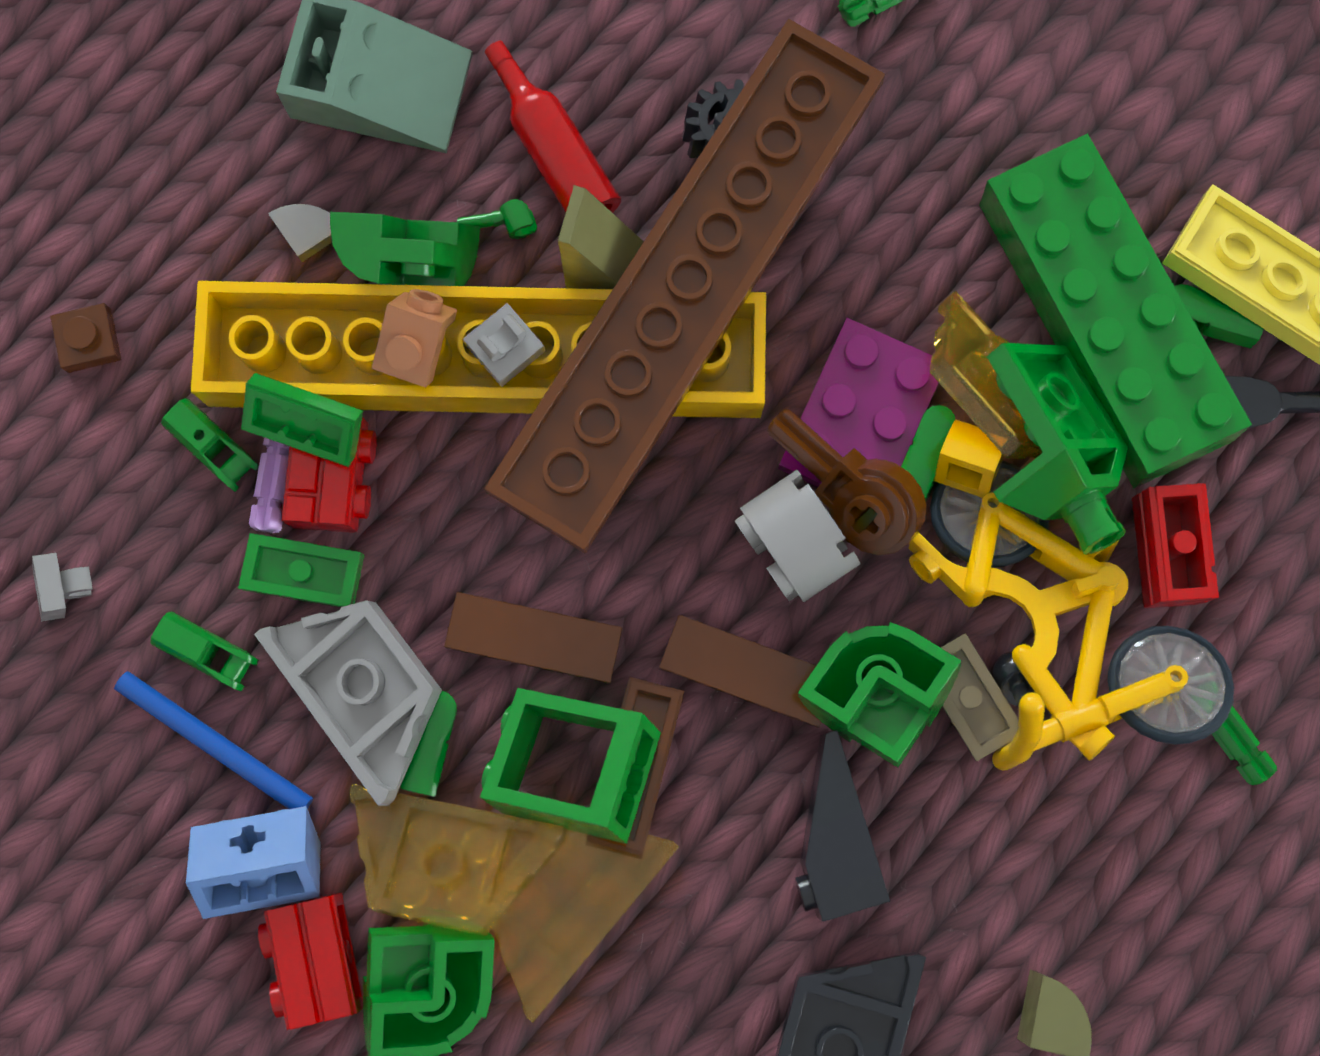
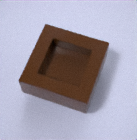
M105 303L50 315L60 368L67 373L122 360L112 311Z

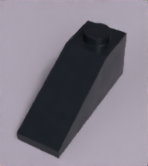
M837 730L820 735L800 859L804 875L795 877L797 890L805 912L815 909L817 918L822 922L890 902Z

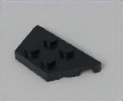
M913 952L798 974L775 1056H901L926 957Z

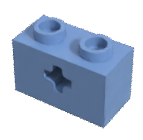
M307 806L191 827L186 885L203 919L320 898L321 842Z

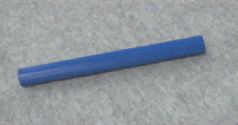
M125 672L116 682L114 690L287 809L307 806L308 809L311 805L313 797L131 672Z

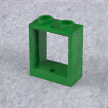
M517 688L512 705L505 710L501 720V737L495 755L484 769L482 776L483 789L480 798L504 815L627 844L661 732L643 713ZM543 717L614 732L590 808L519 792Z

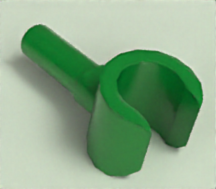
M518 199L505 202L498 211L457 218L459 223L480 228L497 227L505 224L511 239L523 238L537 231V224L532 211L526 203Z

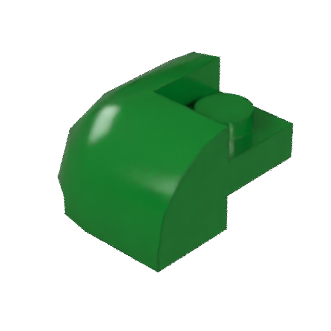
M330 212L332 245L342 264L360 279L384 285L464 286L471 277L477 259L480 227L459 222L407 220L384 214Z
M890 622L889 626H866L849 634L845 631L828 648L799 690L798 697L803 705L832 731L837 730L838 734L848 742H851L852 739L898 768L926 725L930 727L941 710L957 679L961 660L916 632Z
M424 917L423 926L369 928L367 976H363V1022L368 1056H437L453 1052L451 1046L470 1034L481 1017L485 1019L487 1017L492 997L495 944L493 935L481 926L450 918Z

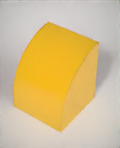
M956 419L941 449L934 481L983 498L991 491L1010 437Z

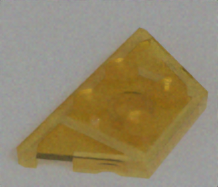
M954 291L938 306V313L943 315L945 319L944 323L935 331L933 344L936 348V353L931 358L930 373L1006 458L1025 459L1027 456L1037 458L1043 453L1042 450L1027 436L1024 430L1025 421L1013 401L998 387L996 382L997 374L987 359V356L1001 343L1009 342L997 336L960 294Z
M352 784L350 788V799L356 808L360 835H357L359 854L365 863L366 869L364 885L368 908L381 914L486 936L562 845L567 834L564 827L401 793H397L395 800L388 806H378L364 786Z
M545 825L482 899L480 904L490 929L493 930L498 941L502 959L507 971L512 976L523 1004L522 1008L525 1016L532 1023L679 848L673 840L648 834L643 857L640 860L585 845L587 834Z

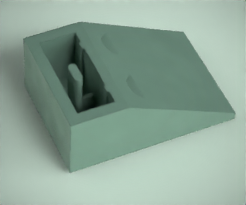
M302 0L276 93L289 117L292 119L447 153L473 53L472 50L357 1Z

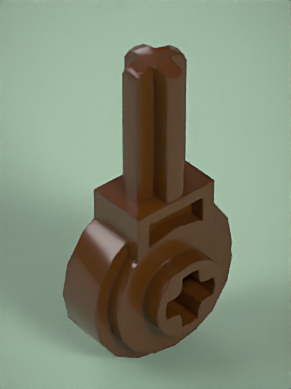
M789 409L781 411L769 424L767 430L769 435L822 482L814 493L829 508L832 519L848 543L862 552L886 555L898 552L908 545L919 533L926 520L927 503L921 486L910 472L891 461L877 458L867 460L855 448L842 457Z

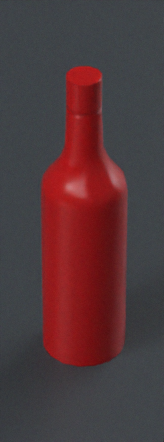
M496 41L489 45L485 50V54L497 71L511 98L510 121L512 128L565 213L574 186L586 188L613 213L621 204V197L559 99L553 93L537 88L529 82L503 41Z

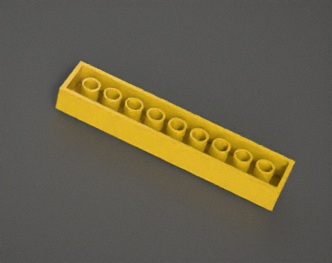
M198 281L191 392L208 407L243 408L246 382L254 373L360 410L533 414L613 289ZM414 289L437 294L443 299L444 305L457 309L455 321L446 328L433 381L426 388L372 369L387 304L403 292H409ZM751 292L673 416L761 418L765 405L766 292ZM508 303L543 343L545 352L501 387L467 348L463 338Z

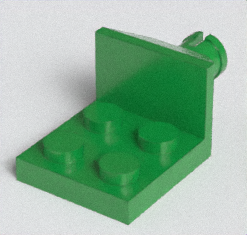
M1001 343L987 356V359L997 374L996 382L998 387L1013 401L1025 421L1024 430L1027 436L1036 446L1040 447L1043 453L995 490L994 494L999 502L1040 519H1063L1073 531L1084 555L1099 552L1117 542L1126 533L1123 525L1117 521L1108 506L1105 496L1119 485L1128 445L1067 346Z

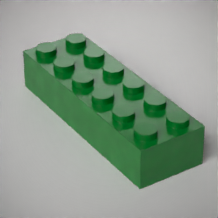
M1088 133L987 180L979 206L1054 344L1068 347L1128 445L1123 470L1133 489L1235 441L1252 425Z

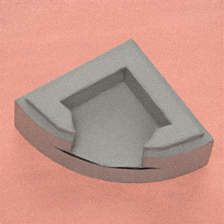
M292 204L277 208L268 213L301 262L332 243L330 213L324 209L306 204Z

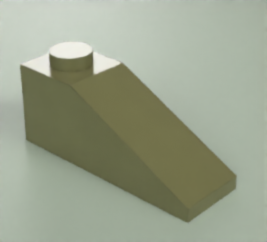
M578 186L573 187L558 239L566 288L614 289L644 241L586 188Z

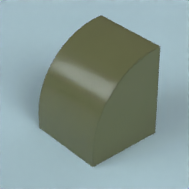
M1030 969L1017 1039L1028 1047L1064 1056H1090L1092 1042L1091 1025L1081 1001L1064 984Z

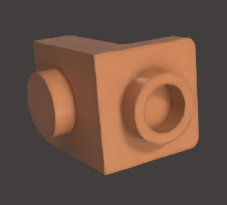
M414 289L409 292H403L387 304L372 369L426 388L433 381L445 331L455 321L457 309L444 305L443 299L440 296L429 291Z

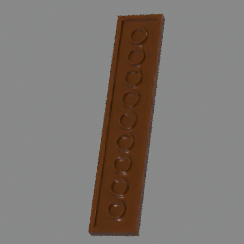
M788 18L484 488L488 495L586 554L882 86L885 73Z

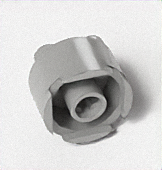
M795 470L740 507L743 515L734 521L758 555L768 549L776 562L766 569L788 601L799 595L804 603L861 563L854 551L843 557L841 553L848 549L843 542L845 539L844 535L809 484L798 490V488L804 485V481L799 471Z

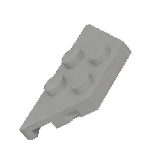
M366 600L341 607L336 612L328 614L321 612L303 617L301 621L280 627L269 626L258 630L254 634L376 804L378 806H388L392 803L399 791L442 689L378 604Z

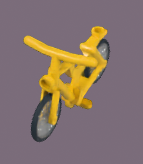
M1002 461L990 493L986 494L983 498L941 483L937 484L932 494L930 505L932 525L937 537L944 546L958 558L967 561V566L962 567L947 560L918 533L909 543L908 547L914 553L909 557V562L915 573L922 580L930 584L939 578L968 607H976L982 603L984 598L992 595L1008 598L1023 608L1031 619L1033 626L1034 642L1032 647L1026 644L1016 646L1012 651V659L1035 693H1027L1020 699L1018 730L1011 743L997 749L993 753L992 762L999 770H1009L1027 761L1034 751L1058 741L1066 742L1068 740L1091 761L1115 737L1106 725L1120 719H1124L1130 727L1141 735L1154 741L1168 744H1189L1208 737L1220 728L1228 718L1233 705L1234 683L1231 671L1224 657L1213 644L1202 636L1184 628L1154 626L1138 631L1125 639L1114 652L1109 664L1107 679L1109 693L1097 698L1112 607L1118 605L1124 599L1128 590V578L1125 572L1117 565L1108 562L1118 541L1099 552L1084 555L1081 550L1049 531V520L1040 519L999 502L994 491L1022 470L1020 467L1006 461ZM1029 556L1067 580V582L1039 590L1019 576L991 567H1005L1018 563ZM1088 606L1072 701H1070L1047 669L1057 651L1059 628L1056 616ZM1044 705L1051 714V719L1044 721Z

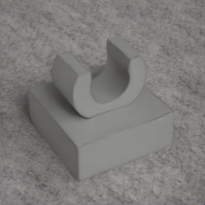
M508 303L463 338L467 348L501 387L545 352L543 343Z
M57 553L32 556V570L41 622L65 618V599L80 598L92 594L91 590L93 588L89 567L72 568L60 572Z

